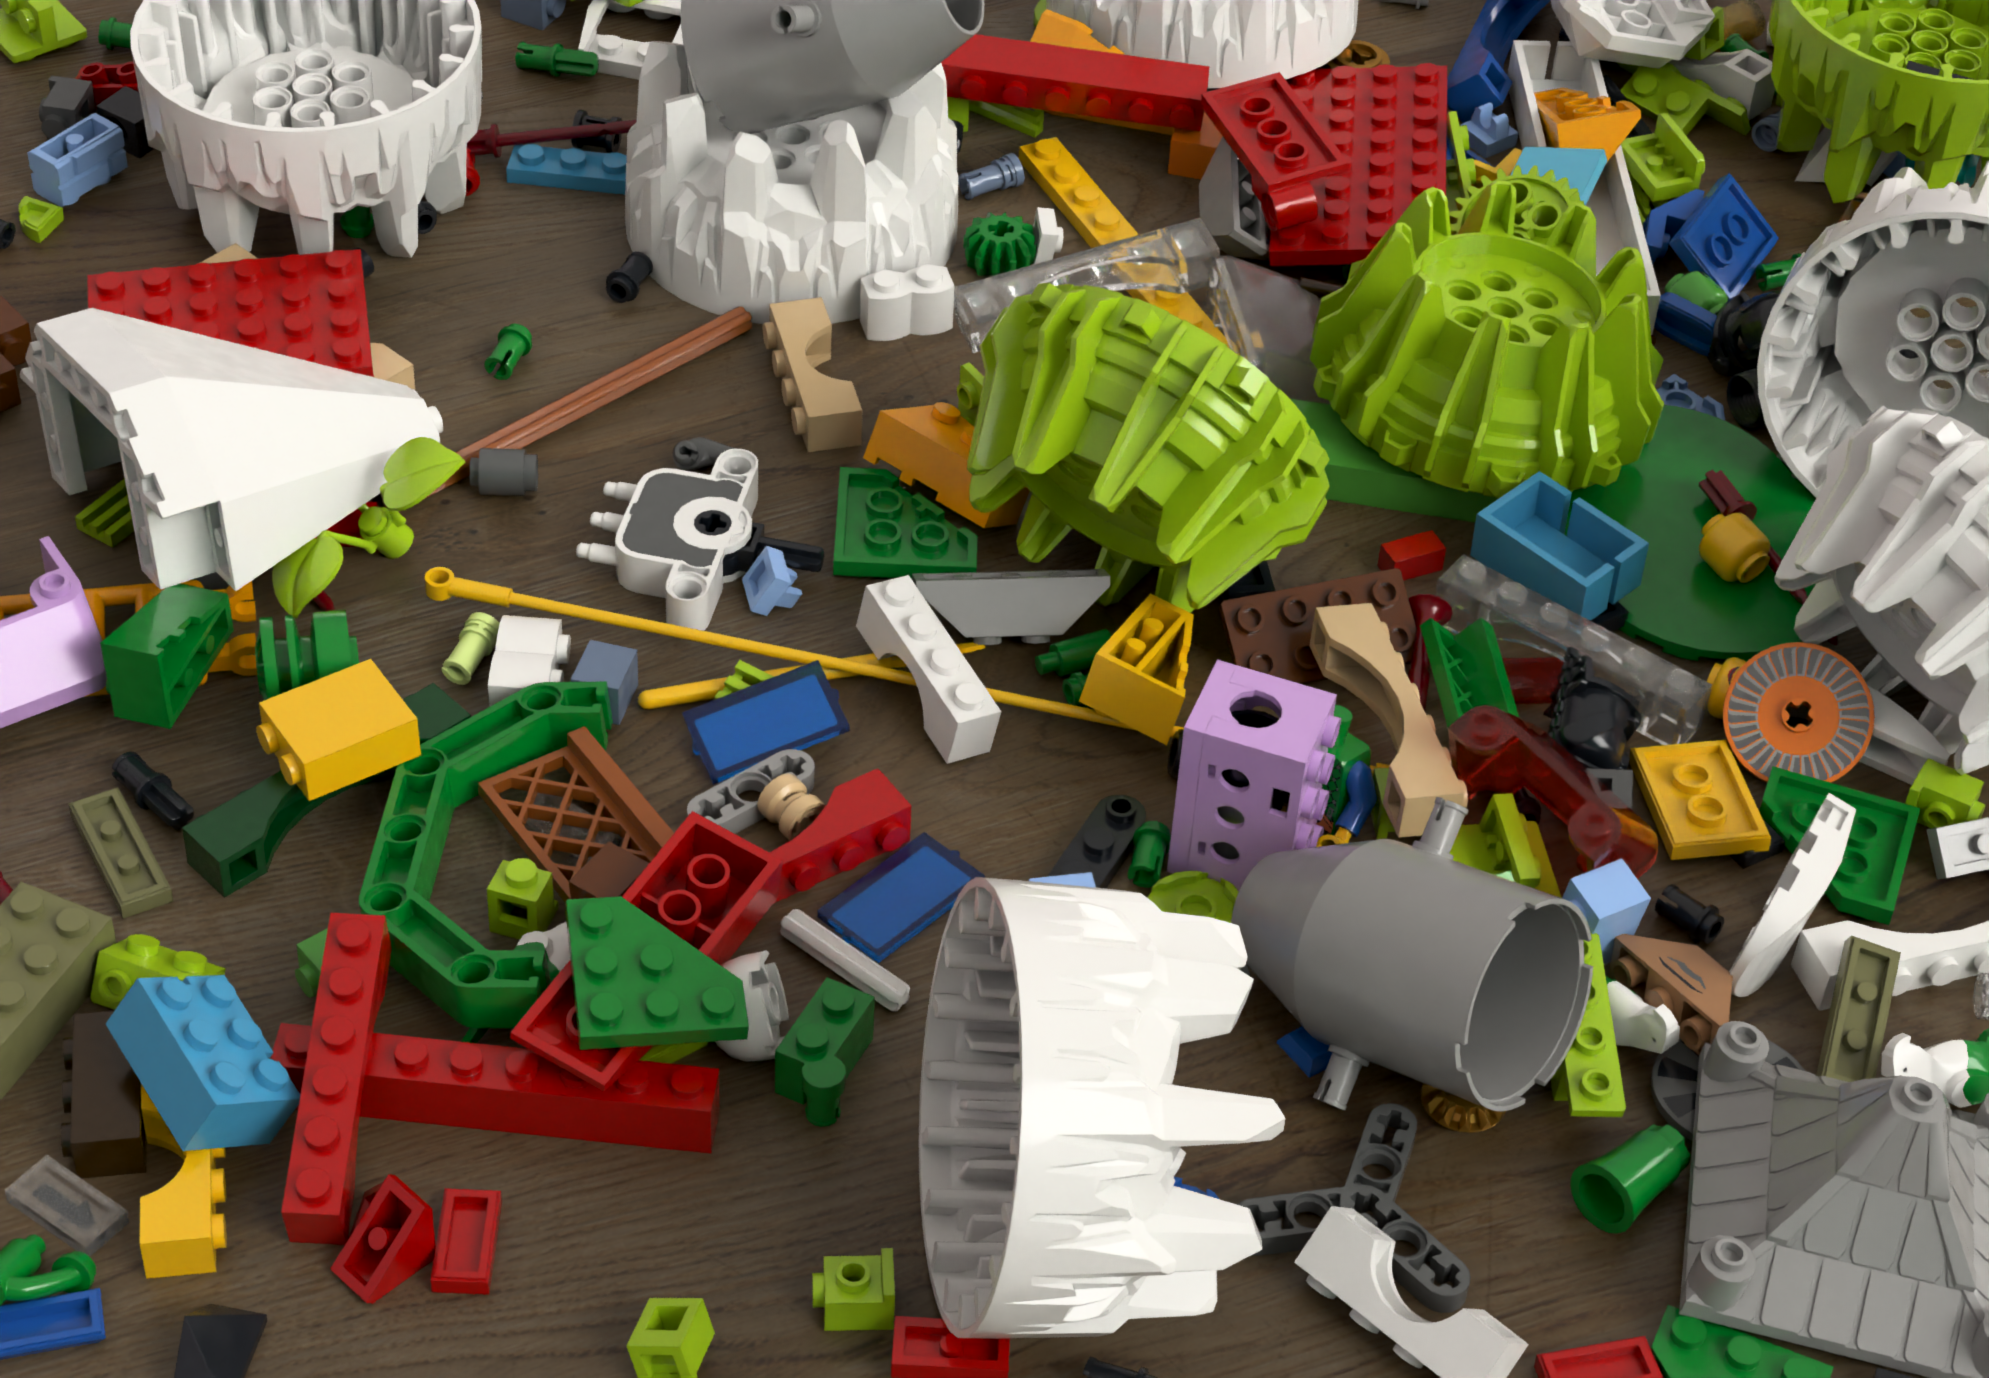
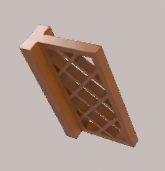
M585 726L567 733L566 747L478 783V794L531 861L536 864L538 869L552 872L553 888L565 904L566 899H571L568 881L587 863L589 857H593L605 845L594 843L598 831L619 834L623 838L621 848L648 863L652 861L674 834ZM561 767H565L571 775L569 784L543 779L545 774ZM511 788L528 791L524 803L502 799L499 793ZM537 793L563 797L560 808L534 805ZM573 799L591 802L597 806L595 815L568 810ZM527 819L552 822L553 826L550 834L528 831L525 828ZM569 825L586 828L589 831L585 841L559 836L562 826ZM553 850L580 855L576 866L553 863L550 859Z

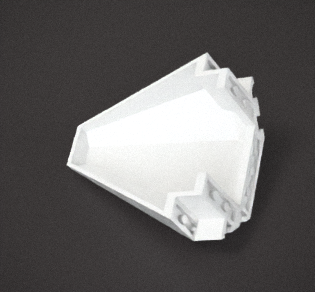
M95 308L36 323L34 333L37 341L30 342L25 356L29 367L23 368L20 371V378L36 393L52 478L68 495L87 490L84 472L122 461L141 570L160 590L217 572L235 591L239 590L320 535L322 531L327 530L380 494V487L387 482L383 474L385 464L401 445L417 437L431 438L440 443L439 433L443 431V422L438 409L435 406L427 407L424 399L407 385Z

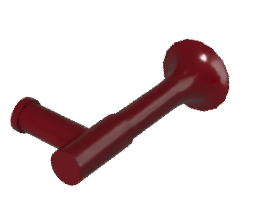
M1418 594L1409 598L1416 625V633L1408 678L1411 683H1415L1418 687L1420 703L1424 711L1426 710L1430 679V662L1420 625L1432 618L1442 626L1450 621L1453 615L1450 604L1443 598L1432 594Z

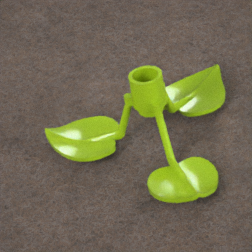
M417 437L401 445L390 456L383 471L387 482L379 490L387 508L377 506L369 508L366 504L358 508L362 513L358 526L360 534L364 539L324 530L317 538L312 539L273 566L272 582L274 592L285 611L297 619L306 604L330 584L338 573L344 558L340 543L363 548L369 554H373L377 549L389 559H396L404 555L413 543L414 533L405 524L406 518L399 511L409 509L425 499L466 463L459 454L446 448L436 440L427 437Z

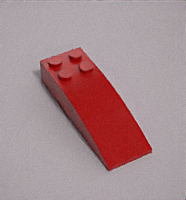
M692 811L622 897L716 963L722 965L733 956L778 898L783 860ZM570 960L510 1032V1039L603 1092L654 1046L579 1050Z

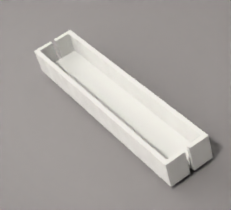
M1513 40L1507 75L1513 82L1509 89L1522 151L1524 147H1547L1534 92L1568 88L1587 92L1588 98L1608 97L1599 60L1579 57L1571 41L1557 42L1551 79H1545L1551 47L1550 41ZM1620 145L1606 163L1586 204L1587 207L1591 208L1596 218V276L1617 251L1625 247L1639 250L1645 267L1652 335L1661 295Z

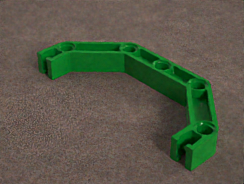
M607 681L542 682L532 684L420 744L421 756L397 765L359 894L360 912L367 915L386 916L392 946L389 965L453 1019L466 1027L514 1028L550 985L551 981L545 950H488L429 902L454 809L479 795V782L566 747L567 733L585 726L606 751L608 745V733L606 730H611L613 723Z

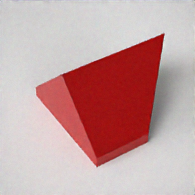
M388 1174L383 1182L364 1192L348 1240L330 1270L364 1302L375 1303L434 1260L436 1244L432 1208L396 1175Z

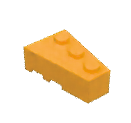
M937 402L934 405L880 410L863 459L874 465L878 464L879 460H883L901 470L899 479L910 486L914 485L915 481L918 480L937 491L938 494L935 499L937 502L982 528L1017 524L1030 491L1027 487H1024L991 512L983 513L973 508L969 501V487L972 474L967 470V460L974 426L961 416L959 409L944 402Z

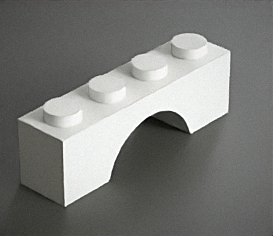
M906 575L866 585L856 627L878 660L897 655L909 668L921 697L924 730L945 762L948 764L990 752L1002 711L910 576Z
M1336 1206L1329 1208L1294 1262L1309 1274L1306 1282L1313 1289L1327 1298L1335 1299L1337 1296L1352 1308L1349 1316L1356 1323L1375 1334H1378L1381 1330L1396 1342L1393 1351L1403 1360L1417 1368H1422L1425 1365L1440 1378H1507L1529 1345L1482 1309L1463 1308L1451 1317L1438 1322L1428 1321L1415 1314L1404 1303L1394 1283L1392 1259L1396 1241L1353 1208Z

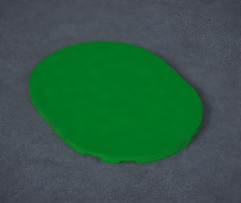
M1664 405L1651 442L1644 444L1637 461L1621 467L1617 481L1605 487L1594 484L1586 489L1573 490L1564 535L1567 536L1573 501L1580 497L1649 543L1641 585L1619 600L1629 612L1624 627L1619 628V630L1628 636L1636 639L1639 635L1646 640L1663 646L1662 652L1694 661H1699L1700 656L1717 659L1737 657L1748 661L1756 654L1770 647L1784 643L1803 642L1794 630L1796 615L1803 605L1797 602L1788 590L1779 588L1775 583L1776 574L1769 565L1749 582H1726L1699 555V544L1703 538L1702 528L1712 517L1720 514L1698 486L1699 482L1706 479L1705 473L1712 469L1715 473L1722 470L1743 499L1753 502L1757 508V513L1752 522L1768 537L1770 545L1781 559L1784 558L1816 500L1797 478L1791 476L1793 473L1766 445L1751 434L1712 415L1683 407ZM1816 584L1804 587L1807 596L1810 595Z

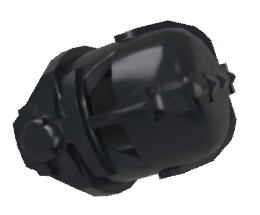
M1780 291L1767 292L1750 298L1745 292H1741L1739 295L1730 298L1722 306L1714 324L1713 339L1707 356L1713 369L1718 374L1729 377L1757 368L1761 337ZM1739 336L1748 350L1741 352L1738 346Z
M1568 647L1566 648L1561 672L1557 677V686L1549 696L1552 699L1550 706L1543 713V715L1552 719L1545 743L1548 763L1553 770L1558 769L1571 777L1572 768L1626 770L1630 755L1624 750L1626 742L1640 726L1642 719L1641 713L1638 712L1640 702L1635 700V696L1629 695L1615 684L1595 677L1592 658L1586 655L1580 657L1578 650Z

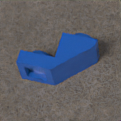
M1694 189L1649 212L1642 226L1652 264H1654L1656 258H1664L1668 249V243L1703 200V190Z

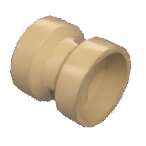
M789 773L780 775L767 784L757 802L760 813L769 822L779 823L780 832L789 841L812 824L826 806L817 796L807 795L805 785L795 775Z

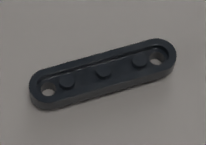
M1111 795L1102 799L1047 877L1092 872L1096 888H1107L1135 847L1133 843L1134 832L1145 823L1146 819L1144 806L1137 799L1127 795Z

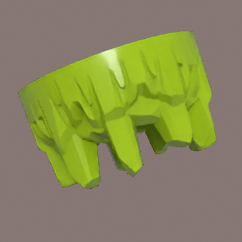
M1772 0L1768 28L1774 46L1771 78L1777 91L1775 104L1781 107L1776 148L1784 152L1810 151L1814 148L1822 123L1824 127L1830 129L1832 132L1823 178L1833 203L1849 201L1862 192L1882 151L1885 153L1900 151L1910 160L1915 161L1914 171L1927 183L1929 189L1944 188L1951 182L1955 183L1966 155L1981 156V172L1983 171L1986 163L1989 161V0ZM1908 61H1912L1940 70L1937 76L1909 70L1905 67ZM1954 73L1971 79L1952 78V74Z

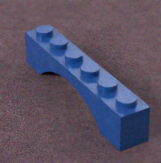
M1551 0L1486 1L1448 76L1447 107L1451 111H1457V116L1463 123L1472 119L1476 107L1490 102L1493 104L1494 109L1503 104L1513 83L1504 71V62L1513 45V40L1517 39L1527 24Z

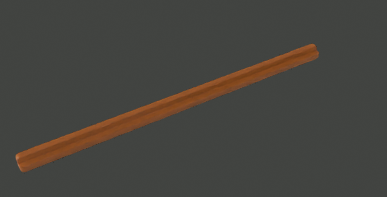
M736 307L456 451L455 453L459 454L466 463L426 498L469 477L471 457L479 458L480 448H525L750 331L752 328L750 312H746L743 307ZM381 495L382 505L387 508V506L384 504L383 497Z

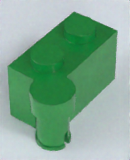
M828 977L775 1050V1093L803 1105L807 1102L805 1108L806 1118L813 1125L820 1127L833 1125L837 1122L836 1116L840 1117V1096L845 1090L846 1078L873 1040L875 997Z

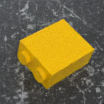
M372 659L259 702L262 722L261 725L256 727L259 742L268 755L272 753L276 755L287 783L291 786L297 784L308 801L421 756L417 717Z

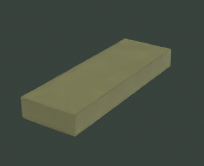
M118 787L68 803L71 818L123 919L173 902L172 889Z
M1852 935L1844 941L1816 1076H1826L1846 1082L1876 1077L1901 952Z

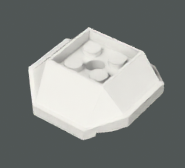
M1551 0L1552 9L1579 57L1657 69L1672 59L1681 60L1709 31L1715 18L1706 0Z

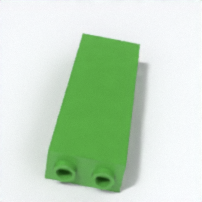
M1290 398L1307 419L1306 422L1314 430L1321 447L1326 450L1330 459L1324 469L1330 485L1325 495L1327 500L1475 522L1478 512L1499 499L1492 496H1484L1477 492H1464L1423 479V476L1414 472H1408L1398 466H1394L1380 458L1377 451L1367 447L1354 436L1341 422L1340 415L1332 409L1330 404Z

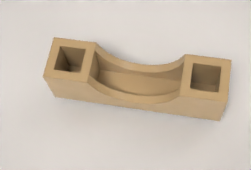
M822 297L769 304V322L763 323L762 326L763 339L766 349H773L772 364L775 377L783 378L781 386L785 406L792 405L793 407L791 409V419L795 435L802 434L808 452L860 446L862 442V408L852 381L831 378L814 369L818 365L831 360L832 324Z

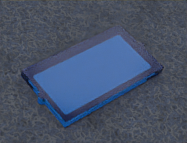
M818 660L682 712L684 722L694 741L692 744L693 753L700 755L713 784L731 778L782 750H803L850 731V725L838 703L839 691L831 688Z
M923 832L818 909L817 918L839 933L848 944L852 943L879 963L950 910L967 882L976 877L985 878V875L961 859L959 851H950L930 835Z

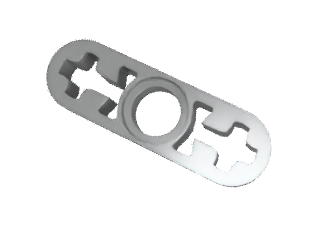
M782 750L695 796L688 803L687 817L694 811L736 834L765 818L758 810V801L749 802L742 800L738 797L740 793L748 790L762 792L765 786L773 779L784 773L795 775L805 785L808 795L814 787V760L809 754L801 750Z

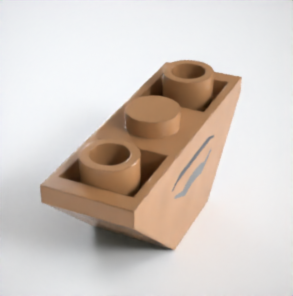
M1621 934L1615 937L1608 977L1633 990L1648 1005L1657 1008L1664 1004L1672 1012L1680 1026L1679 1038L1688 1048L1700 1055L1705 1042L1712 1044L1718 1029L1724 1023L1729 1022L1733 975H1730L1728 970L1697 945L1629 934Z

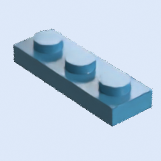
M537 144L514 145L506 168L507 183L625 195L627 155L617 152L583 151L577 148L542 147Z

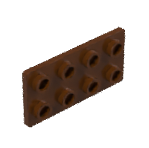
M1398 568L1225 600L1219 605L1233 664L1292 682L1307 684L1328 679L1323 676L1309 646L1316 607L1372 603L1380 621L1385 622L1388 626L1390 641L1395 652L1401 653L1404 664H1409L1412 661L1416 625L1402 573Z

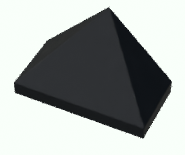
M209 1304L185 1315L174 1378H244L266 1326L267 1315L215 1304Z

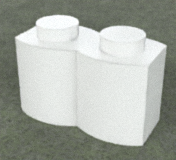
M926 264L908 270L905 273L881 270L861 278L860 323L867 340L891 341L903 338L909 334L934 335L952 329L955 286L947 267Z
M502 616L497 634L496 649L489 672V707L532 684L564 682V672L559 670L560 664L569 663L571 637L570 635L562 634V619Z

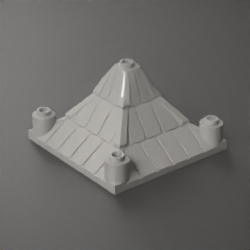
M1731 1021L1724 1023L1718 1029L1712 1044L1705 1042L1699 1055L1679 1314L1929 1378H1989V1093L1985 1096L1977 1113L1974 1114L1962 1110H1951L1944 1093L1935 1084L1918 1077L1899 1075L1846 1082L1826 1076H1815L1810 1072L1782 1065H1771L1765 1061L1769 1052V1043L1763 1032L1746 1022Z

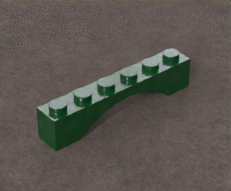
M434 683L403 699L417 717L420 744L471 717V714ZM397 766L311 801H308L297 784L289 785L280 770L182 827L187 863L225 898L268 872L274 853L287 833L306 814L326 800L353 787L379 779L394 777Z

